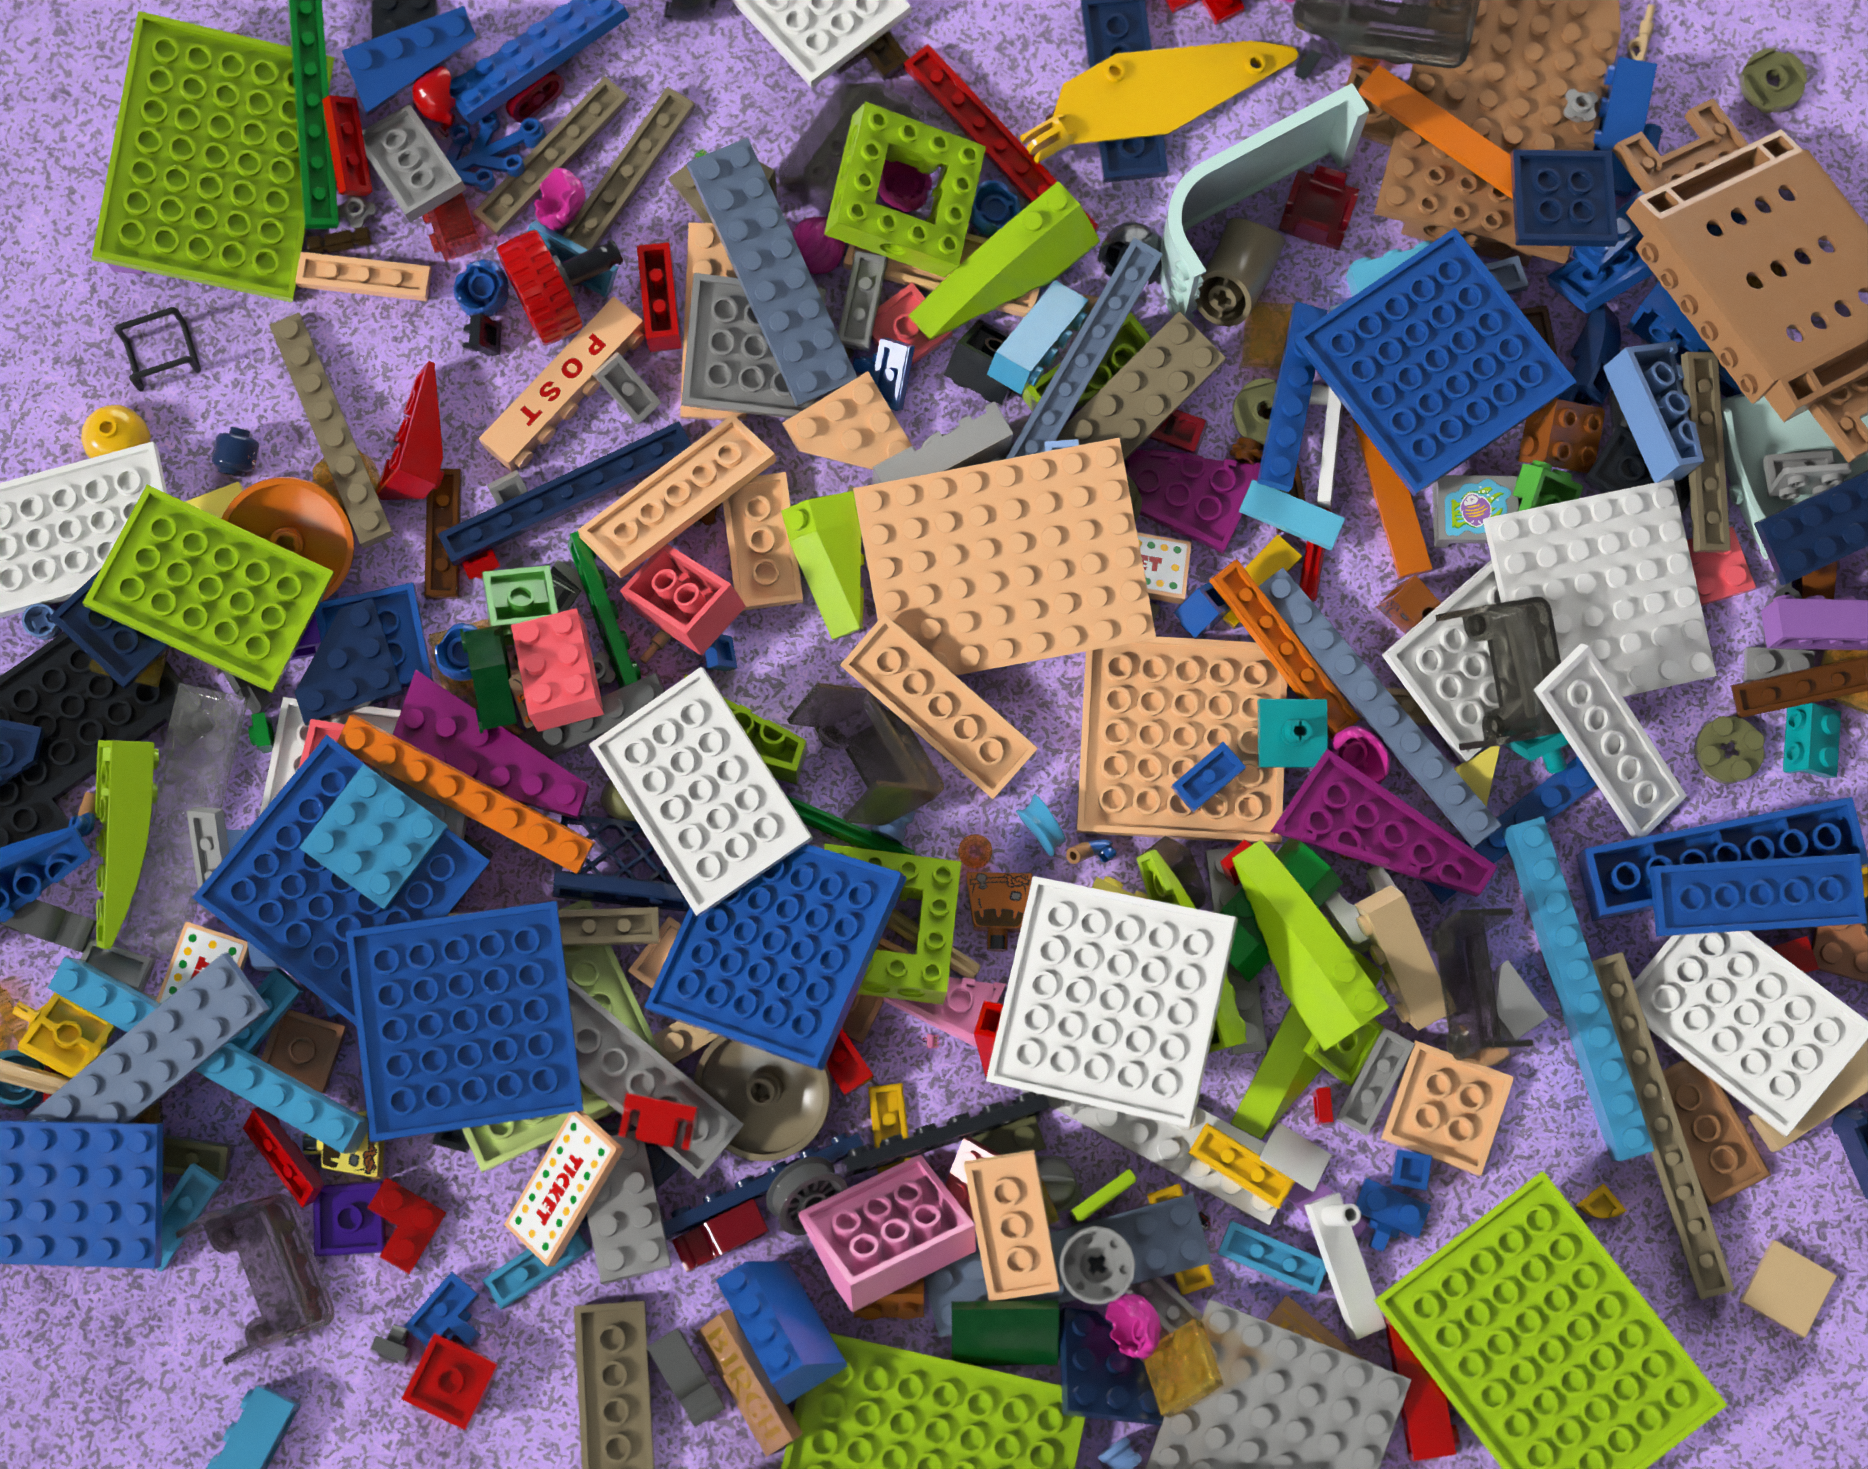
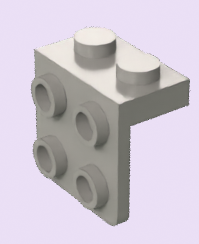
M1833 451L1770 454L1763 458L1768 497L1779 496L1782 500L1795 499L1800 495H1815L1843 482L1851 473V464L1834 463Z

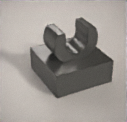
M393 1324L387 1340L375 1336L370 1350L374 1355L407 1367L412 1355L409 1348L404 1347L409 1332L406 1328Z

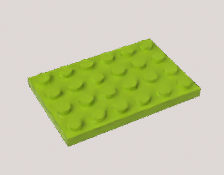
M146 485L85 597L83 604L91 610L274 693L334 577V571L150 485Z

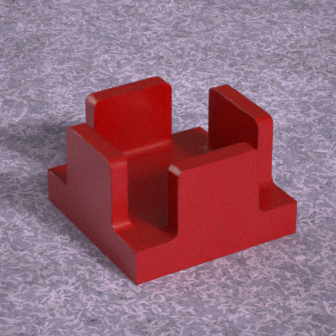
M626 1093L619 1137L628 1138L632 1115L637 1111L640 1112L635 1134L637 1140L671 1148L675 1144L679 1122L685 1121L687 1125L681 1149L690 1151L700 1111L697 1107Z
M434 1333L401 1400L466 1431L474 1415L480 1412L495 1382L493 1376L499 1364L457 1341H451Z

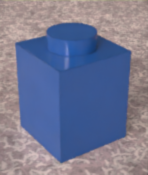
M1209 582L1197 588L1173 613L1180 620L1182 627L1196 638L1211 630L1231 609Z

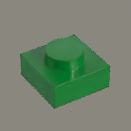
M265 712L252 714L253 725L248 726L251 744L253 746L257 745V748L263 754L270 753L273 750L275 740L272 719Z

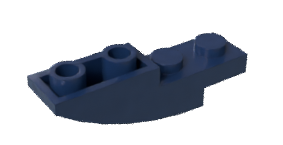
M1606 303L1592 311L1570 353V356L1576 362L1571 375L1577 383L1570 390L1559 396L1558 399L1590 406L1592 403L1603 404L1611 385L1603 367L1620 353L1621 346L1619 319Z

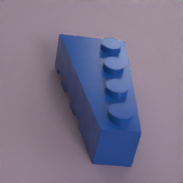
M465 6L341 51L366 114L369 116L412 86L425 73L445 64L474 44L477 38Z
M1618 57L1612 65L1607 66L1603 84L1609 86L1606 98L1601 97L1597 117H1601L1599 128L1595 129L1594 151H1612L1618 142L1641 131L1644 133L1658 64ZM1612 151L1615 196L1626 198L1632 191L1634 179Z
M1660 281L1656 283L1626 326V328L1649 344L1676 341L1678 352L1674 356L1676 363L1681 365V355L1686 352H1713L1700 337L1698 331L1686 315L1681 312L1679 306L1661 285ZM1718 359L1720 393L1725 397L1741 394L1742 391Z

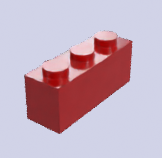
M670 243L637 245L645 334L649 352L682 349L673 256Z

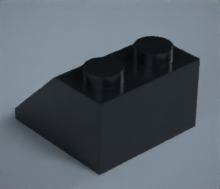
M979 319L957 342L944 375L952 379L956 385L969 388L981 394L985 400L989 402L995 401L1002 405L1012 394L1013 390L988 376L987 373L996 351L1008 338L1009 334Z

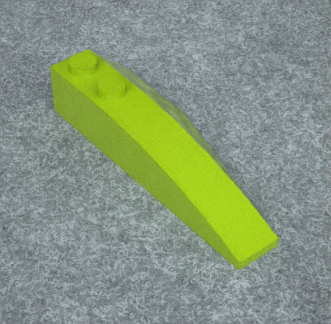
M1058 181L961 263L909 314V318L931 341L967 324L968 320L983 313L986 315L996 310L997 306L1012 299L1015 301L1039 286L1042 288L1052 283L1100 243V239L1080 203Z
M98 740L95 819H100L102 830H100L99 836L95 838V845L99 857H103V864H100L96 870V885L98 891L103 892V899H97L96 932L97 947L102 949L112 948L126 917L139 879L147 846L152 804H156L158 797L157 784L153 783V769L157 770L159 751L154 749V742Z
M1261 839L1232 858L1247 900L1250 901L1255 913L1258 928L1262 932L1267 944L1272 964L1275 965L1281 980L1282 990L1324 1051L1389 1008L1324 915Z
M1156 849L1136 858L1149 900L1196 909L1181 883ZM1227 974L1225 975L1208 1054L1247 1042L1245 1036L1246 1025L1242 1017L1239 1016L1235 1003V989L1229 983Z
M1347 946L1376 987L1383 972L1359 952ZM1291 1003L1230 1122L1231 1125L1260 1140L1323 1069L1322 1066L1302 1051L1312 1033Z

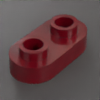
M555 70L550 71L509 99L506 103V112L518 123H522L527 118H534L561 95L565 85L564 79Z

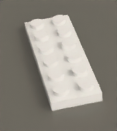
M1580 644L1534 689L1633 839L1646 837L1687 797L1590 646Z

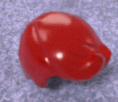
M438 66L415 81L412 95L419 111L426 118L441 123L442 130L446 131L452 127L456 119L455 115L450 111L456 104V99L451 97L449 92L451 85L449 70L446 67Z

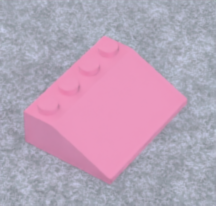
M921 1154L798 1212L799 1219L834 1287L852 1312L976 1251L975 1224Z

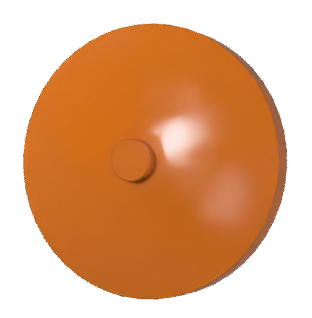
M273 477L259 481L236 496L221 518L334 571V577L321 602L337 591L351 568L355 541L349 517L332 494L308 480L295 477Z

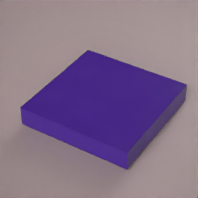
M383 1181L332 1184L322 1187L313 1203L314 1257L382 1252L386 1245L385 1219L370 1211L367 1207Z

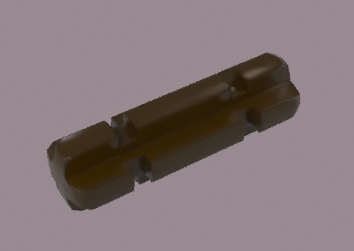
M368 227L355 228V232L352 233L351 230L324 234L325 238H321L320 235L307 238L308 252L324 254L323 251L326 250L328 253L355 249L354 245H358L360 248L372 244V236Z

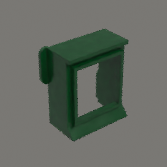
M502 625L466 632L463 631V628L459 629L463 651L468 653L478 703L476 715L480 734H483L485 729L517 723L509 684L512 674Z

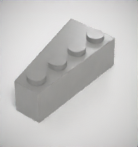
M994 401L985 406L987 413L972 420L970 415L958 421L959 426L945 435L938 431L929 436L923 442L920 449L916 450L915 447L911 446L873 466L872 482L873 484L1004 460L1011 451L1013 432L997 403Z

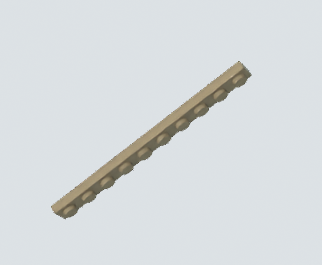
M1620 952L1593 960L1592 964L1654 1151L1650 1153L1698 1299L1704 1300L1735 1291L1624 954Z

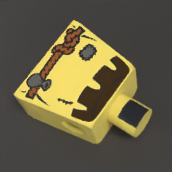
M367 1111L356 1112L368 1119ZM369 1130L357 1152L342 1154L307 1133L304 1134V1155H322V1168L383 1179L385 1140L370 1142Z

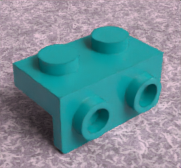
M1815 703L1787 708L1783 772L1789 774L1806 772L1822 778L1837 777L1841 727L1840 711Z

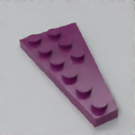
M1137 449L1124 462L1126 474L1134 481L1141 495L1142 507L1139 515L1224 554L1240 522L1243 513H1240L1239 509L1252 479L1256 481L1258 479L1261 464L1237 463V460L1224 459V461L1206 459L1200 455L1151 449V451Z
M415 670L393 732L394 736L526 806L580 819L590 789L587 783L501 726L483 730L484 733L480 734L476 709Z
M1326 749L1270 831L1475 897L1482 893L1498 866L1329 749Z

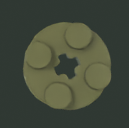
M1765 48L1754 53L1745 64L1739 76L1740 88L1745 99L1760 112L1767 114L1783 112L1792 108L1803 95L1807 81V72L1801 60L1788 51L1786 54L1776 51L1777 48ZM1770 74L1772 78L1778 76L1780 78L1778 86L1770 85L1767 82V75Z
M1270 378L1253 380L1247 383L1236 396L1232 407V420L1243 438H1250L1260 442L1262 445L1265 444L1270 419L1260 417L1257 412L1260 411V405H1265L1267 409H1272L1277 385L1275 383L1276 380Z
M1719 716L1705 725L1698 733L1694 744L1695 757L1697 756L1700 768L1707 777L1722 784H1734L1748 779L1758 771L1764 759L1763 745L1765 740L1762 733L1757 731L1746 720L1733 716ZM1729 742L1735 744L1734 749L1738 751V755L1726 758L1724 756L1725 750L1721 748V744L1727 745Z

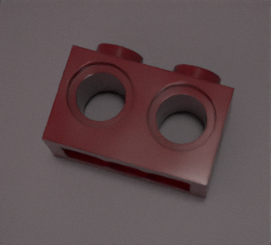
M1176 410L1149 438L1197 455L1208 427V422L1205 419Z

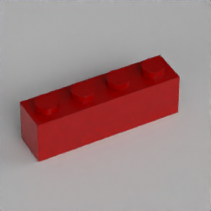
M1383 1317L1386 1324L1385 1331L1392 1370L1411 1379L1400 1410L1409 1461L1457 1455L1455 1447L1460 1446L1459 1432L1456 1424L1451 1425L1449 1410H1453V1404L1388 1319Z

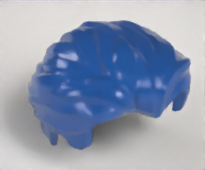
M994 180L984 181L977 186L969 222L978 232L984 235H994L1022 211L1019 197L1017 194L1010 193L1007 185L1003 182Z
M488 259L473 261L467 264L465 272L456 277L454 296L466 315L471 316L481 313L490 317L495 315L507 303L509 282L503 269L494 261Z

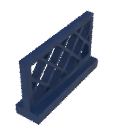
M562 815V825L566 827L568 824L582 825L589 833L586 837L590 840L594 839L605 852L593 861L587 858L586 866L578 874L562 871L563 866L556 863L552 897L638 907H658V909L688 912L690 905L676 883H671L664 875L668 871L667 868L664 866L659 869L650 859L649 855L655 852L653 846L643 851L633 839L643 832L637 821L581 815L578 820ZM608 828L616 829L623 836V839L611 848L599 836ZM629 843L639 856L625 865L614 852ZM610 857L620 870L612 876L602 875L595 866ZM641 861H644L654 872L646 880L637 879L630 871Z

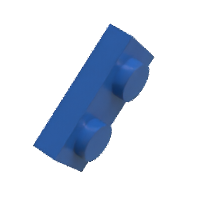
M1222 742L1172 784L1171 788L1194 813L1242 773L1246 766Z

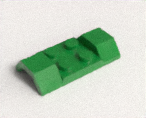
M1289 838L1274 854L1318 909L1343 884L1333 869L1301 841ZM1242 887L1218 914L1238 919L1229 963L1249 983L1271 959L1263 934L1256 923V916L1251 903L1247 900Z

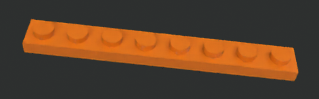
M354 714L349 716L337 740V743L355 757L576 874L581 872L595 844L589 838Z

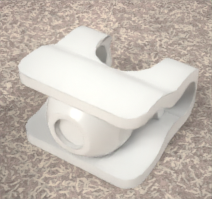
M1376 865L1367 870L1366 878L1371 887L1372 894L1390 885L1399 890L1383 867ZM1335 891L1322 905L1323 909L1344 944L1362 955L1368 952L1369 947L1372 946L1370 938L1362 933L1357 924L1356 918L1360 915L1356 906L1348 903L1339 892Z

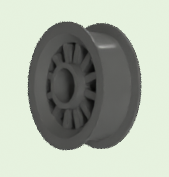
M818 1156L806 1157L790 1164L778 1174L769 1187L766 1204L769 1211L774 1216L779 1217V1223L785 1232L792 1235H806L807 1232L799 1219L798 1212L848 1189L845 1180L835 1174V1169L829 1160Z

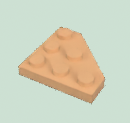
M868 371L782 422L799 452L873 470V466L912 446Z

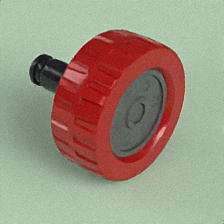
M531 230L516 236L496 248L512 287L542 345L548 346L583 328L581 317L572 299L576 296L573 287L610 270L616 264L621 265L623 263V258L613 240H609L605 245H598L562 263L556 255H551L537 230Z

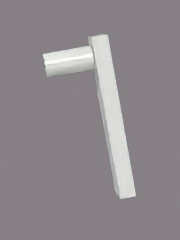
M1313 385L1309 404L1327 405L1317 504L1318 507L1328 508L1332 511L1343 404L1329 386Z
M1332 1193L1305 1204L1304 1207L1350 1339L1358 1340L1386 1328L1381 1310L1373 1301L1376 1296L1351 1227L1360 1220L1361 1213L1359 1208L1354 1204H1343L1340 1193Z

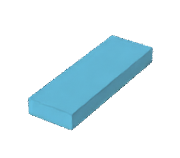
M1252 479L1239 509L1240 513L1330 551L1345 520L1344 517L1280 490L1258 484L1254 479Z

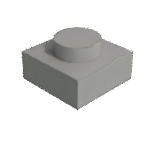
M517 470L487 485L497 506L528 492Z

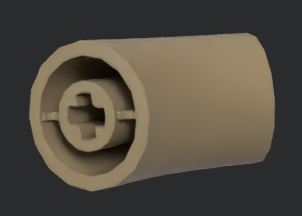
M1229 218L1219 243L1205 267L1206 273L1201 275L1204 282L1198 288L1200 297L1195 300L1198 311L1207 320L1219 326L1231 327L1242 323L1248 318L1266 288L1286 239L1275 230L1256 222L1241 218Z

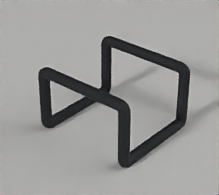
M176 307L157 311L120 323L114 327V331L124 343L133 372L129 376V380L138 391L142 392L144 390L142 377L185 363H189L196 373L201 372L187 322ZM174 314L181 325L190 356L139 371L130 340L123 330Z

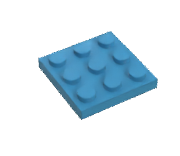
M363 764L299 848L379 907L386 910L449 826Z

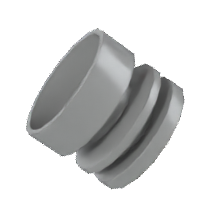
M1090 1226L1078 1230L1067 1240L1061 1252L1059 1270L1064 1285L1073 1296L1086 1303L1105 1304L1116 1300L1128 1290L1134 1278L1135 1260L1130 1245L1120 1233L1108 1227ZM1091 1255L1095 1258L1100 1255L1105 1257L1103 1264L1106 1269L1103 1272L1097 1269L1093 1273L1089 1270L1091 1263L1088 1258Z

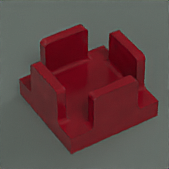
M1316 165L1314 174L1298 170L1278 231L1339 251L1360 189L1345 184L1348 176L1346 173L1325 166Z

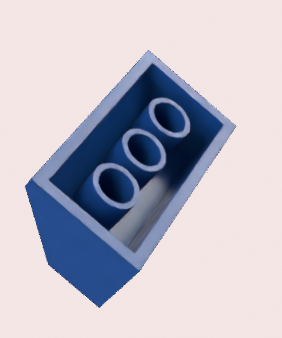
M746 1261L716 1279L719 1288L769 1380L785 1404L790 1403L848 1367L788 1261Z

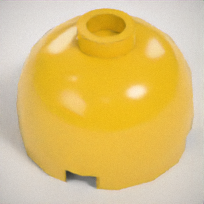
M106 405L96 409L87 417L81 432V442L89 458L149 443L151 440V434L146 422L134 410L122 405Z

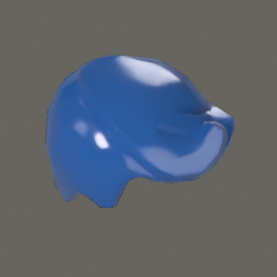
M454 624L447 631L443 640L435 646V658L438 669L443 675L453 680L467 681L472 679L468 653L463 651L459 630L462 628L464 632L476 630L477 627L471 624Z

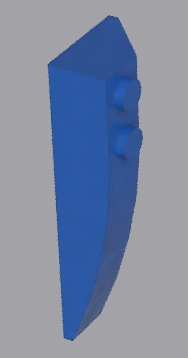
M76 826L42 834L0 848V923H5L15 915L19 908L27 902H33L52 883H58L92 857V853Z

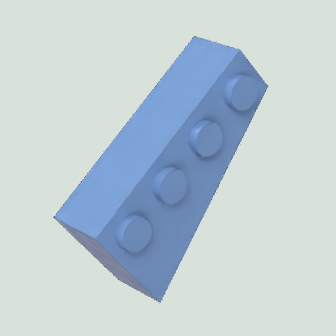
M1676 341L1626 347L1603 367L1654 483L1670 479L1679 481L1704 462L1696 425L1690 421L1688 409L1691 407L1689 395H1684L1681 380L1684 378L1682 365L1676 364L1674 356L1678 352Z

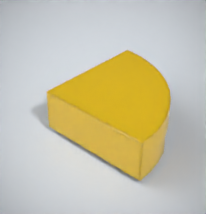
M1604 1183L1576 1205L1586 1215H1591V1217L1594 1216V1218L1597 1217L1598 1219L1614 1218L1627 1211Z

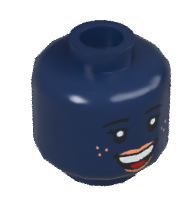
M230 427L229 433L222 432L216 436L212 462L215 466L219 467L218 472L245 477V473L254 471L259 443L249 437V430Z

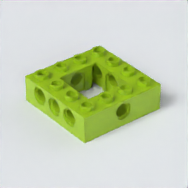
M865 102L852 115L824 235L945 278L960 264L986 146ZM885 159L893 163L897 160L916 167L918 172L923 174H932L941 167L937 186L932 190L931 194L934 197L931 213L925 221L875 203Z
M825 843L824 849L903 873L907 879L899 895L900 900L907 901V898L922 900L918 922L920 923L914 954L876 949L857 994L943 1005L948 989L961 861Z

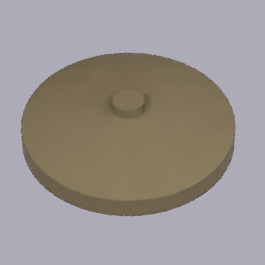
M719 1036L705 1050L695 1072L694 1083L744 1124L725 1149L745 1159L774 1161L799 1152L818 1135L830 1112L832 1082L827 1064L822 1072Z

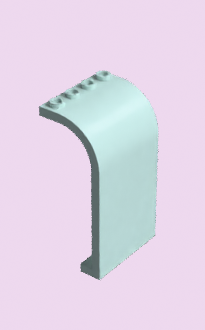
M1353 83L1201 162L1187 172L1180 180L1170 200L1161 242V253L1163 255L1161 257L1162 269L1159 280L1167 297L1165 300L1167 309L1172 316L1180 311L1188 320L1195 317L1192 312L1197 309L1195 300L1200 297L1198 288L1204 282L1201 275L1206 273V269L1185 236L1186 231L1328 154L1332 156L1339 169L1351 164L1369 113V108Z

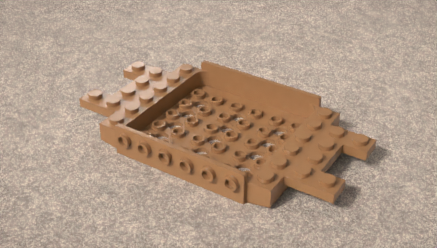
M1713 98L1689 109L1684 116L1700 138L1670 153L1660 156L1642 131L1618 142L1612 151L1645 193L1638 197L1626 212L1644 236L1636 246V250L1679 306L1681 312L1686 315L1698 331L1700 337L1719 359L1720 364L1737 383L1742 393L1746 395L1752 404L1758 402L1764 396L1783 422L1809 410L1848 463L1867 454L1868 428L1861 419L1868 415V304L1860 300L1858 292L1868 293V226L1808 149L1803 150L1781 129L1748 144ZM1779 189L1789 190L1794 196V201L1784 200L1779 194ZM1755 200L1766 202L1770 207V212L1763 213L1755 206ZM1731 212L1743 214L1746 218V224H1737L1732 219ZM1707 224L1719 226L1722 230V236L1717 237L1710 234L1707 230ZM1818 240L1830 242L1834 251L1832 253L1823 251L1818 244ZM1794 253H1805L1810 259V264L1805 265L1798 262ZM1772 263L1781 265L1786 271V276L1780 277L1774 274L1770 265ZM1746 276L1757 277L1762 283V288L1755 289L1747 283ZM1835 304L1845 305L1850 311V316L1844 317L1839 315L1835 310ZM1811 316L1821 317L1826 323V329L1816 328L1811 322ZM1786 329L1798 330L1802 336V341L1796 342L1790 339Z

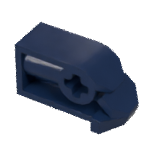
M1850 1106L1841 1109L1835 1115L1831 1128L1834 1135H1838L1863 1195L1867 1200L1868 1112Z

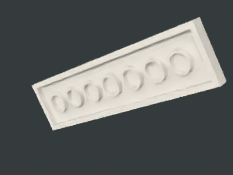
M1047 1096L1050 1107L1265 1225H1270L1277 1209L1188 1154L1206 1123L1260 1156L1266 1146L1262 1141L1199 1107H1196L1192 1128L1095 1106L1079 1109V1112L1073 1115L1071 1107H1064L1060 1098Z

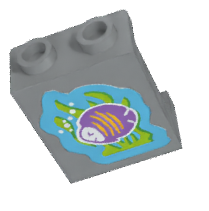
M1445 475L1433 483L1434 548H1447L1450 543L1488 544L1483 519L1518 511L1522 499L1513 496L1518 477Z

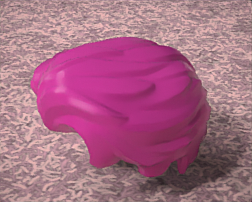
M885 159L878 188L882 199L889 205L904 212H910L924 206L928 199L927 193L932 187L930 174L920 173L918 168L897 160L893 163Z
M554 168L540 184L542 198L540 200L536 199L534 202L536 217L542 225L553 231L563 229L570 224L585 202V189L580 179L569 170Z
M813 216L803 219L795 227L792 234L810 274H827L840 263L845 251V243L843 241L824 235L827 216Z
M1349 726L1334 736L1331 743V751L1376 783L1381 784L1390 771V756L1380 737L1367 728Z
M1126 1293L1116 1300L1109 1302L1105 1317L1113 1323V1330L1110 1332V1336L1119 1345L1120 1352L1131 1357L1148 1359L1157 1348L1161 1333L1160 1318L1155 1308H1153L1148 1300L1135 1294L1129 1295Z

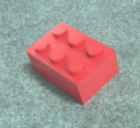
M668 544L654 553L620 590L635 613L701 656L746 607L729 582Z
M577 608L511 625L528 716L538 732L604 715L587 628Z

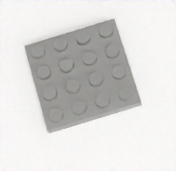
M694 273L681 406L791 418L816 403L815 399L796 407L738 278ZM817 288L825 305L826 289Z

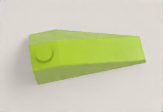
M854 491L807 499L782 510L790 545L833 640L839 639L863 629L864 588L860 585L861 566H864L865 555L861 554L862 534Z

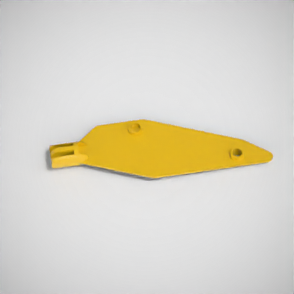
M1249 40L1117 53L1065 82L1062 85L1053 117L1022 134L1020 139L1023 144L1029 143L1027 150L1031 155L1036 154L1034 161L1037 164L1073 144L1169 134L1291 64L1297 59L1298 52L1291 46ZM1250 63L1256 64L1258 69L1253 68Z

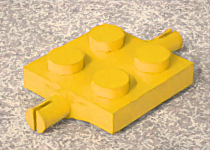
M55 992L50 1000L38 1010L19 1001L17 1007L15 1006L12 1011L13 1015L29 1022L26 1034L17 1045L18 1051L71 1079L108 1049V1041L117 1029L111 1023Z

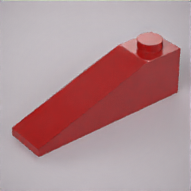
M428 360L415 378L404 409V414L409 417L404 418L399 430L395 434L393 442L399 444L396 446L391 459L386 460L376 492L380 500L424 499L432 489L437 490L442 482L444 471L440 470L443 461V447L435 363Z

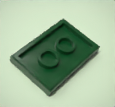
M1058 1300L951 1302L952 1361L974 1366L1058 1365Z

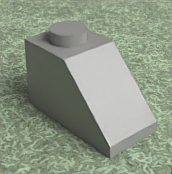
M1508 960L1496 968L1489 1012L1493 1022L1490 1023V1026L1499 1039L1504 1040L1506 1038L1510 1044L1543 1022L1549 1015Z

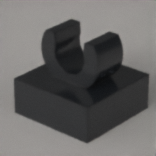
M481 313L471 315L470 324L463 327V331L469 333V342L463 343L462 347L473 352H481L487 356L500 355L501 323Z

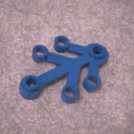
M492 111L479 120L481 125L480 131L469 154L461 159L459 157L463 147L470 143L472 137L467 126L458 124L452 127L450 130L452 143L445 156L464 185L478 187L481 191H489L496 184L491 170L507 173L511 177L520 176L525 171V165L519 155L512 154L505 159L495 156L522 143L528 148H535L547 136V133L539 120L527 118L522 121L518 131L489 144L493 133L500 127L498 115L495 111ZM489 119H494L490 123H485ZM459 133H465L461 137H456ZM473 167L484 168L476 173L467 172V170ZM489 178L487 181L481 182L483 179Z

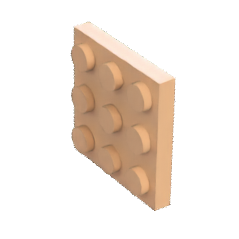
M1415 1040L1413 1042L1415 1045L1407 1059L1380 1139L1415 1153L1431 1155L1434 1160L1481 1176L1514 1077Z

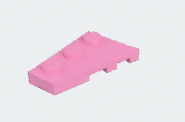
M949 977L947 994L943 1005L883 998L884 1002L975 1047L974 1031L983 1001L998 1003L1006 984L979 982L976 979L965 977L963 979Z

